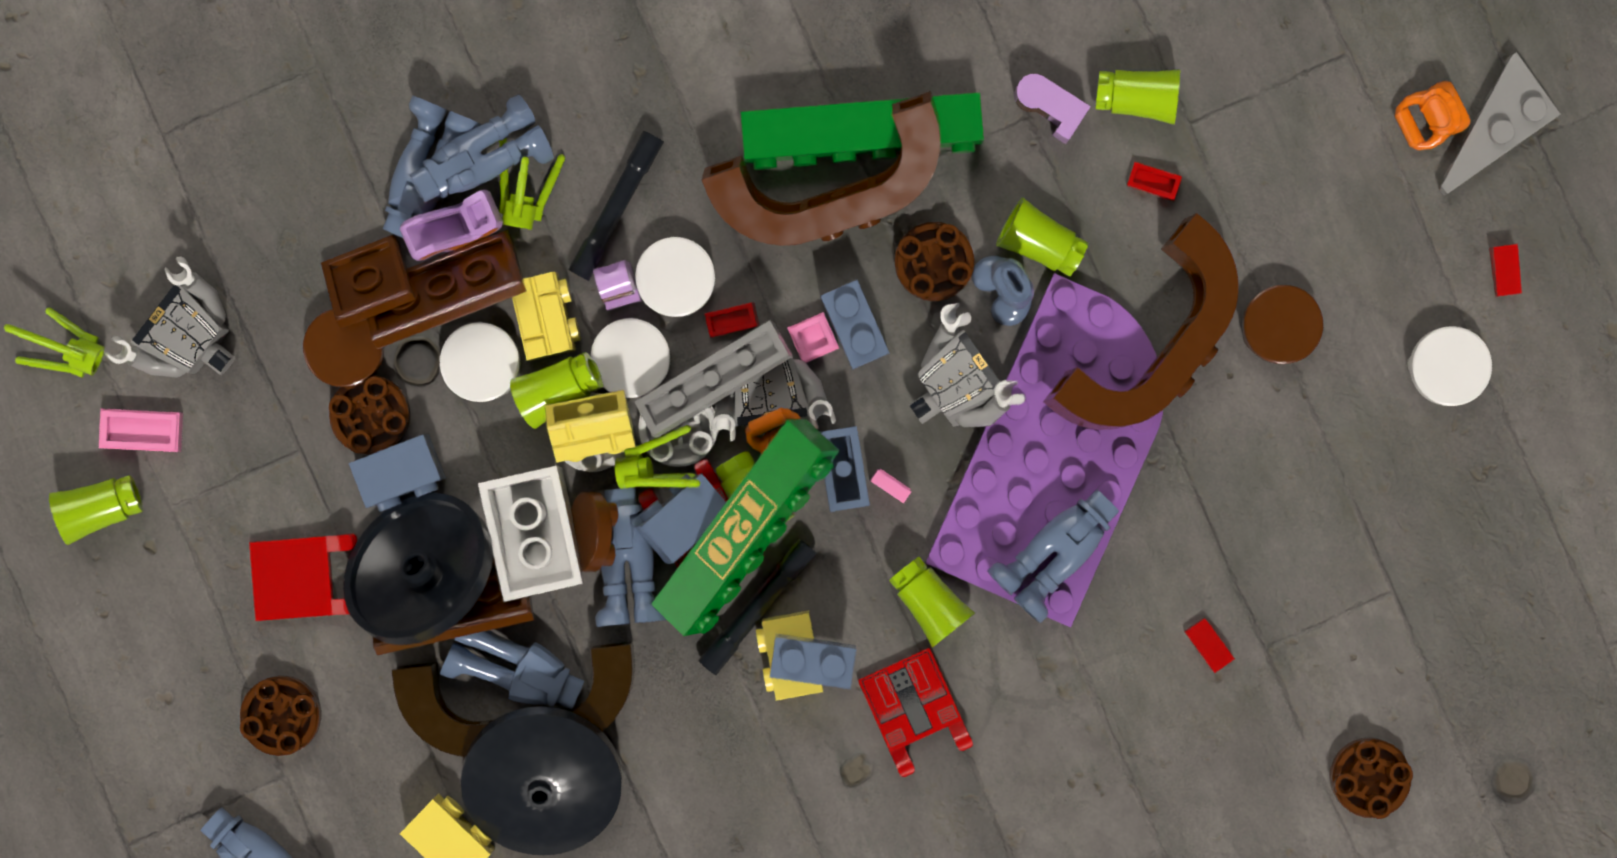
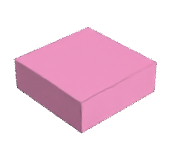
M824 312L787 328L800 359L805 361V363L839 349Z
M877 469L870 479L872 483L903 504L911 493L910 488L882 469Z

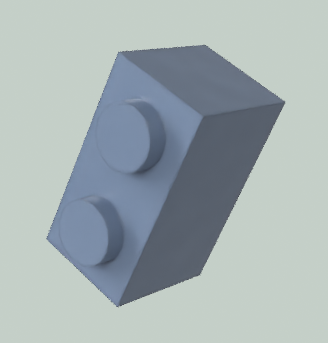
M858 280L820 296L852 370L889 354V350Z
M857 426L820 432L840 450L831 461L834 464L832 470L824 478L830 512L870 506Z
M429 434L420 435L348 463L365 507L370 508L377 505L379 512L402 504L400 496L414 491L416 498L439 489L436 482L446 479Z
M686 474L681 478L697 479L701 482L699 487H670L669 490L673 495L662 505L656 500L639 515L643 522L636 529L666 564L674 563L697 543L726 503L702 474L696 475L693 478Z
M776 633L770 678L851 689L856 646Z

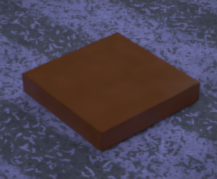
M395 234L321 262L335 320L341 329L416 300L400 243Z

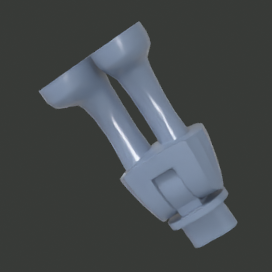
M490 630L457 637L455 640L516 664L515 671L483 659L456 642L453 643L440 671V675L447 678H455L461 674H467L495 683L509 690L508 699L516 702L542 706L548 704L551 707L558 703L571 710L584 684V680L569 674V668L565 667L563 670L564 663L542 645L534 642L530 647H526L507 640Z

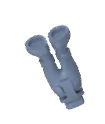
M519 94L508 99L506 102L507 110L501 118L499 116L491 118L489 122L452 139L430 159L422 161L423 168L409 174L424 203L438 195L445 198L448 193L464 192L480 186L497 177L512 165L515 166L521 163V159L524 156H531L541 164H546L554 159L549 142L539 125L528 130L516 140H511L503 144L502 147L487 154H481L482 150L497 141L509 137L510 133L524 130L535 124V117L531 109Z
M412 96L409 102V109L418 119V128H413L410 135L411 139L397 163L389 189L388 204L391 206H386L385 211L389 212L383 229L400 237H403L400 226L404 221L416 215L432 211L441 198L438 195L424 203L409 174L424 167L422 161L427 158L429 149L436 138L434 136L443 122L447 110L416 96ZM449 111L445 121L444 134L442 139H439L435 153L452 139L481 124Z
M988 256L981 259L973 268L972 281L979 290H996L999 296L991 307L993 319L1005 326L1020 323L1027 316L1034 295L1033 284L1024 268L1018 261L1012 258Z
M636 488L605 490L606 501L615 502L618 507V520L616 525L612 526L611 542L615 546L614 563L612 566L601 567L604 581L603 593L604 596H607L605 607L598 611L595 616L596 627L631 624L626 602L627 584H625L624 566L626 561L630 565L631 590L634 593V623L667 620L651 605L655 600L652 592L656 591L655 582L653 581V548L636 529L643 522L639 516L642 513L639 511L643 510L642 505H637Z
M1096 489L1085 501L1079 499L1077 505L1064 510L1047 523L1035 535L1024 551H1021L1015 557V562L1008 565L998 562L994 563L987 572L1009 595H1012L1021 586L1029 573L1032 574L1050 554L1057 552L1056 557L1043 571L1041 570L1036 575L1035 580L1013 598L1032 618L1041 623L1048 616V609L1045 605L1048 592L1053 594L1063 581L1074 574L1087 561L1100 543L1104 531L1110 529L1108 523L1119 513V510Z
M223 807L200 830L212 841L210 847L213 850L218 848L216 853L220 858H293L265 832L244 822L240 815L235 818L232 817Z

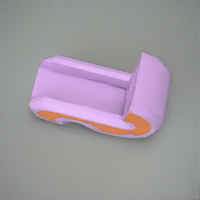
M480 190L459 204L419 214L404 221L400 226V231L412 259L421 261L435 254L454 251L477 242L498 231L502 227L503 220L490 191Z

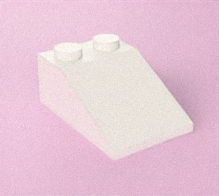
M553 466L478 483L488 532L492 540L493 554L504 602L583 584L571 506L562 467Z

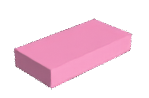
M100 409L99 448L181 452L183 413Z

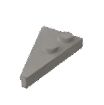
M1517 52L1507 58L1504 63L1505 67L1495 86L1490 89L1481 112L1476 115L1469 128L1454 162L1449 165L1439 188L1443 196L1453 191L1561 115Z

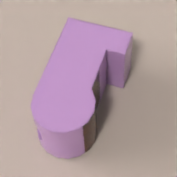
M1029 74L1023 77L1014 92V99L1019 108L1026 112H1037L1058 126L1052 136L1064 144L1069 141L1091 107L1039 74Z
M623 260L615 264L593 269L602 302L605 303L607 311L642 301L637 290L630 262Z

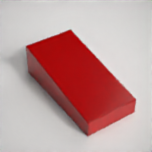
M1134 162L1127 186L1175 202L1182 176Z
M1518 244L1489 248L1495 297L1522 294Z
M754 302L704 314L710 338L760 326Z
M1206 618L1201 619L1184 631L1213 673L1218 672L1235 660Z

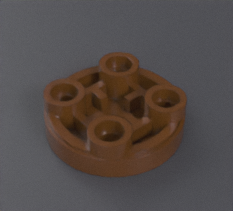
M926 222L912 228L901 239L895 253V271L900 283L911 295L925 301H942L958 294L967 285L974 268V254L968 239L954 225L943 222Z
M1275 285L1257 293L1245 308L1242 317L1243 340L1245 345L1256 356L1266 362L1273 364L1298 362L1310 355L1320 342L1323 333L1321 309L1309 293L1296 286Z
M333 309L323 312L312 321L303 340V354L310 371L322 382L336 387L355 386L366 381L372 375L375 376L382 363L385 350L384 347L376 349L373 344L367 319L341 329L335 320Z
M372 375L358 385L340 387L329 403L330 425L336 438L351 451L360 454H374L397 445L403 439L410 423V406L404 392L394 382L384 377Z
M582 492L576 497L571 507L581 572H596L602 566H612L614 563L615 546L611 540L612 526H615L618 520V507L615 502H607L604 496L598 492Z
M279 675L264 679L248 691L240 709V732L255 748L266 754L274 756L294 754L307 746L319 730L322 715L319 700L311 687L298 678Z
M1372 737L1356 739L1346 744L1335 756L1330 769V785L1338 802L1351 813L1364 818L1383 819L1397 810L1406 800L1413 778V770L1403 753L1387 741Z

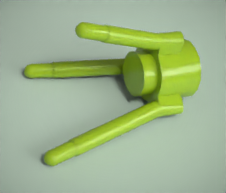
M507 138L499 141V148L507 143ZM563 154L557 157L535 206H533L534 198L524 196L528 175V157L524 156L521 159L516 194H510V200L508 169L500 174L499 213L503 214V225L532 230L534 220H542L543 209L565 161Z
M51 307L46 308V314L79 337V340L72 338L67 345H64L10 324L4 325L6 332L63 354V360L69 362L67 364L19 356L15 358L17 364L67 372L83 378L85 373L93 376L102 361L105 347L97 344L99 337L87 333Z
M685 425L636 447L625 449V457L616 458L615 477L620 489L639 486L699 487L701 482L697 479H681L686 474L693 478L696 476L694 473L654 474L651 459L649 457L643 458L641 455L689 433L691 427Z

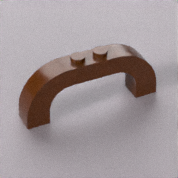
M931 91L894 103L892 106V116L902 142L901 152L894 164L878 175L801 201L780 202L761 193L752 182L742 155L706 167L701 180L717 213L733 229L750 239L779 246L803 244L819 238L822 241H830L840 237L844 233L843 230L858 226L859 229L875 226L881 221V218L896 213L909 205L926 188L935 172L940 154V121Z
M1195 213L1185 218L1161 248L1163 252L1185 270L1190 278L1193 287V304L1186 320L1141 379L1128 391H1113L1104 388L1078 367L1066 371L1043 401L1058 415L1076 425L1098 430L1118 429L1146 421L1165 409L1176 396L1179 398L1184 396L1195 382L1192 375L1200 365L1205 367L1217 354L1219 349L1215 345L1228 328L1236 309L1239 289L1238 274L1233 256L1224 239L1199 214Z

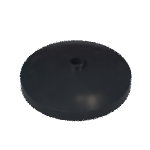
M428 493L417 498L413 496L401 501L402 504L387 509L362 533L350 554L343 583L345 603L353 620L379 641L394 645H411L430 640L444 633L468 613L486 585L493 556L492 540L487 525L468 504L448 494Z
M553 707L518 709L490 722L477 734L468 748L461 774L463 802L476 826L501 846L530 855L561 854L575 850L592 841L611 822L621 797V765L616 750L607 736L597 726L582 716Z

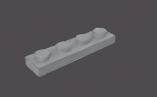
M769 320L635 401V404L652 436L658 438L793 356L775 323Z

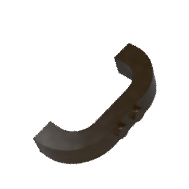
M633 641L594 645L591 648L593 667L592 689L586 701L577 708L570 710V712L589 720L601 731H604L615 720L630 695L635 676ZM437 662L398 666L392 669L395 698L400 712L410 728L432 747L451 755L465 757L468 748L477 734L493 720H468L457 715L448 707L440 690Z

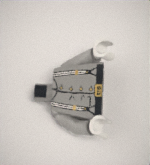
M176 257L177 262L184 267V270L180 274H172L165 267L167 278L174 285L130 343L136 347L131 349L129 343L122 337L114 336L111 339L123 345L121 353L118 355H111L106 351L104 353L114 363L121 364L127 361L129 366L154 376L179 378L185 373L196 374L204 364L208 365L219 375H222L232 365L235 356L219 345L229 332L228 327L224 324L226 313L221 299L214 287L197 273H191L190 266L185 258Z
M960 304L946 305L941 311L942 323L927 349L921 363V370L917 374L928 392L909 404V406L922 424L942 411L953 427L959 425L964 428L991 426L1009 410L1010 405L1022 404L1025 401V397L1023 394L1011 395L1012 388L1018 382H1000L966 332L962 330L959 333L958 327L970 323V313L960 314L956 318V310Z
M792 357L715 403V415L711 423L712 439L716 441V433L721 429H726L730 431V441H733L736 437L735 427L748 425V422L780 407L790 409L800 417L810 416L812 425L816 429L819 428L816 421L819 416H830L832 424L835 423L836 419L833 408L828 403L821 380L805 361L793 359Z

